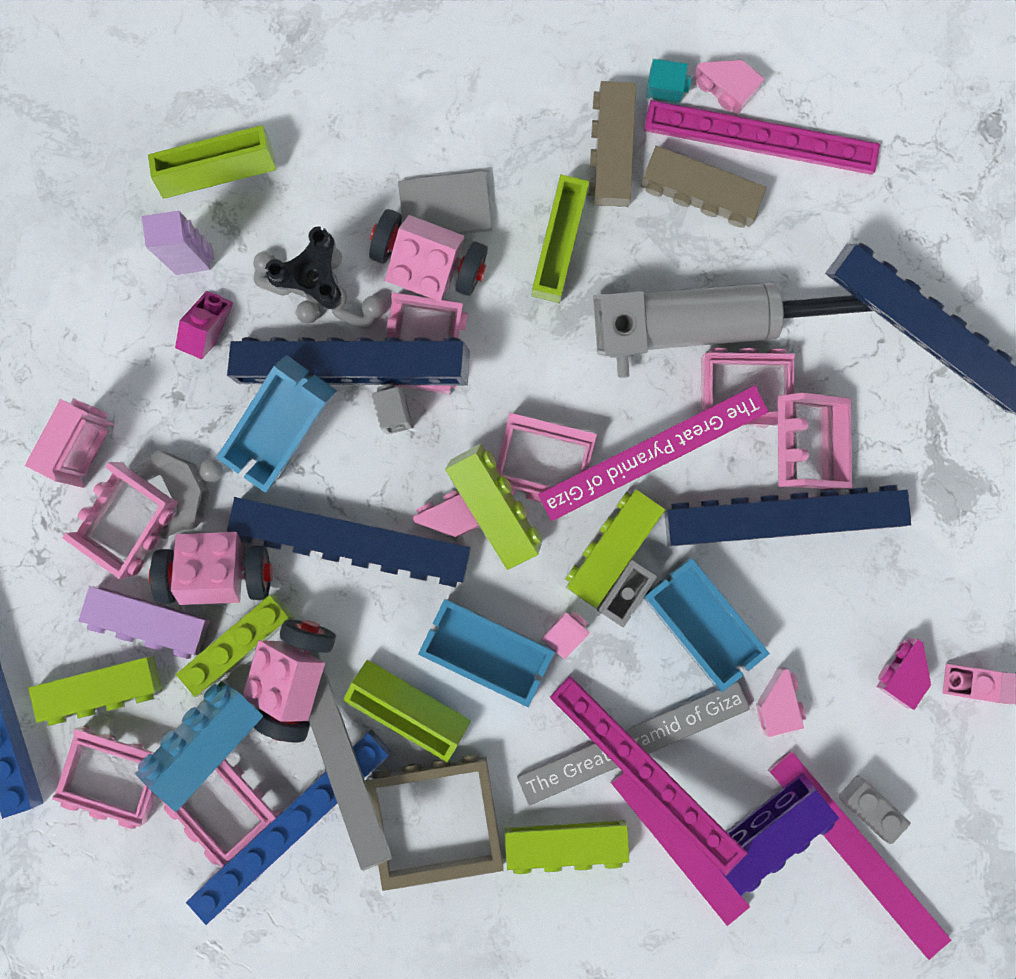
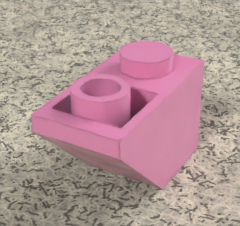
M743 60L700 63L693 77L701 90L707 93L711 92L718 98V103L725 110H732L736 115L760 90L765 80Z
M458 490L443 497L445 502L434 506L431 502L416 509L418 515L412 517L416 524L455 538L480 527Z
M574 611L570 615L563 612L543 635L541 640L563 659H566L590 633L585 629L588 623Z
M946 664L942 694L995 703L1016 704V674Z
M780 667L776 669L756 703L763 734L768 737L804 729L802 720L806 719L805 709L802 702H797L795 690H798V682L794 672L790 673L788 668Z

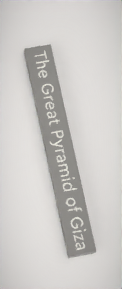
M736 681L724 692L715 690L627 728L625 731L650 754L750 710L739 683ZM593 743L519 775L517 779L530 806L618 768V766Z

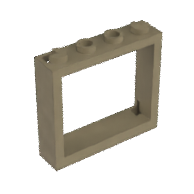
M469 754L462 756V761L450 763V759L448 762L438 759L432 761V766L420 768V763L402 766V771L390 773V768L372 771V776L367 777L365 782L384 833L377 788L479 772L492 854L390 871L388 860L378 865L382 891L504 871L487 757L480 758L479 754Z

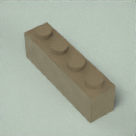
M601 81L599 91H594L593 109L598 110V120H592L591 138H597L596 149H591L590 167H595V178H589L588 196H594L593 205L629 206L632 183L636 83Z
M659 146L654 148L641 183V187L646 188L645 191L653 196L661 197L665 195L673 198V202L680 206L689 207L691 205L701 209V213L707 216H721L728 219L731 225L740 228L751 226L756 218L767 188L761 184Z

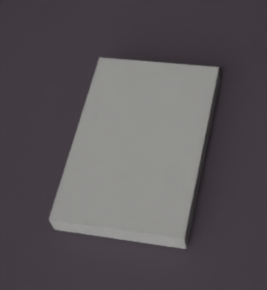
M485 171L398 181L403 222L408 215L459 234L492 231Z

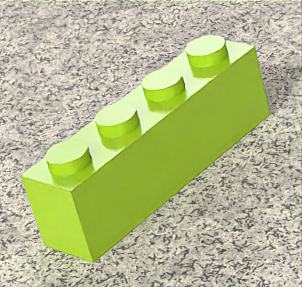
M263 125L148 154L151 179L163 199L276 170L273 148Z
M560 174L531 297L560 303L588 191L589 181Z
M479 444L451 459L445 471L505 568L509 570L537 556L542 545L541 534L535 526L531 527L526 518L527 512L520 501L516 502L508 479L505 476H500L492 453L489 450L485 451L482 444Z
M637 489L632 494H629L627 491L616 505L620 508V511L614 519L609 516L599 529L603 533L597 543L592 540L582 553L586 557L580 567L574 565L565 577V580L569 582L565 588L595 609L665 512L664 508Z
M269 595L177 672V677L194 697L203 695L212 685L219 682L256 650L259 640L267 641L281 629L285 620H292L294 616L276 595Z
M150 656L28 687L36 723L47 721L48 726L67 722L66 716L76 713L79 719L96 714L95 708L106 706L107 711L125 707V700L135 698L136 704L155 699L153 693L162 691L155 657Z
M366 660L353 679L342 700L446 762L452 756L471 720L459 712L452 710L369 660Z
M625 820L505 828L507 870H513L514 874H528L532 872V869L544 868V872L562 871V867L574 866V870L583 871L590 870L592 865L604 864L605 868L615 869L623 867L622 863H630L628 831Z

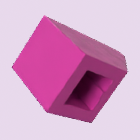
M206 291L179 320L175 348L202 360L216 344L231 311L233 302L222 298L218 294Z
M909 638L908 641H902L895 651L897 657L891 666L886 665L878 676L880 682L876 687L904 707L915 710L930 688L931 681L923 642L919 639Z

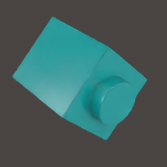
M653 58L646 97L680 102L683 93H689L692 75L687 74L688 64Z

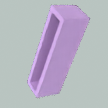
M180 211L142 216L146 248L174 274L180 275L211 270L210 261L214 260L211 243H207L205 236L201 235L198 228H195L191 220H187Z
M89 586L79 622L88 624L86 629L103 634L105 630L116 632L115 637L118 639L133 642L134 638L145 641V647L162 650L164 646L174 649L173 655L190 659L191 655H199L202 652L211 619L99 586Z

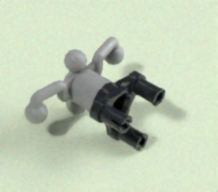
M321 226L310 230L308 246L292 260L283 263L276 259L273 254L262 251L254 257L253 265L255 272L253 278L258 287L282 296L293 292L307 299L301 302L296 309L297 318L303 323L309 324L317 320L319 317V307L317 304L326 309H332V313L336 318L362 329L370 327L375 318L382 316L385 311V303L382 298L374 295L367 297L363 301V317L344 309L347 294L344 288L338 286L337 277L333 272V269H336L341 264L342 254L336 248L332 235L325 228L322 230Z

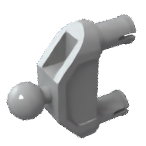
M161 450L152 453L149 461L130 469L146 481L160 475L172 499L178 501L176 505L177 512L168 525L163 526L162 531L158 534L163 540L184 528L192 530L199 526L209 494L205 481L216 482L223 474L222 465L215 459L205 460L201 464L200 469H198L196 464Z

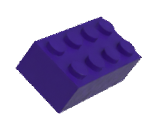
M803 773L727 832L748 853L726 876L724 875L740 896L757 889L763 878L770 873H776L785 866L787 859L795 853L800 854L810 846V841L819 834L828 833L839 819Z

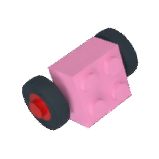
M386 209L381 215L378 224L375 223L372 229L369 258L378 263L385 264L391 255L385 277L386 282L441 302L450 287L454 271L457 269L458 278L455 290L466 296H470L473 293L477 282H482L487 269V265L484 263L488 247L473 241L466 255L461 260L459 254L465 238L464 235L408 215L402 223V214Z
M237 532L176 534L174 551L159 549L154 551L152 555L149 583L154 601L159 604H169L177 600L179 605L240 603L243 579L246 582L249 598L251 600H264L269 596L270 583L273 580V566L270 563L266 546L248 547L245 567H243L244 547Z
M285 620L280 630V639L283 641H258L243 697L249 703L258 707V711L263 715V718L254 726L255 730L277 741L298 743L305 741L310 728L308 720L325 662L310 655L309 652H331L336 635L331 630L320 626L319 623L314 621Z

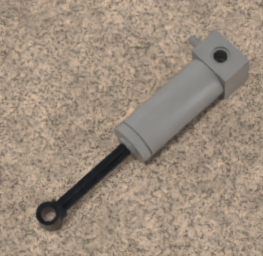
M774 282L645 293L644 291L593 295L597 354L610 356V358L616 357L619 378L630 376L628 356L648 353V350L777 339L782 331L783 319L873 312V310L853 295L782 301L779 288ZM619 316H622L625 321L621 331H618L615 326V321Z

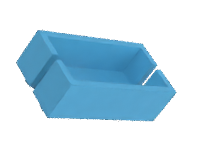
M287 355L273 366L216 459L238 474L252 459L257 461L245 474L244 478L265 493L280 478L337 391L316 375H313L311 378L307 377L306 375L309 371Z
M689 558L667 575L670 579L669 582L666 579H662L648 590L643 599L716 689L724 692L744 676L740 670L736 669L737 666L740 665L742 669L750 671L770 653L693 558Z
M444 599L433 621L434 625L439 626L438 630L432 628L429 630L418 655L529 708L540 685V680L535 678V675L537 673L542 677L544 676L555 651L457 603Z
M222 681L218 685H212L205 692L204 700L196 708L193 707L185 713L180 726L175 731L168 732L162 738L161 746L139 763V770L135 773L156 796L175 812L181 808L263 718V715L238 691Z

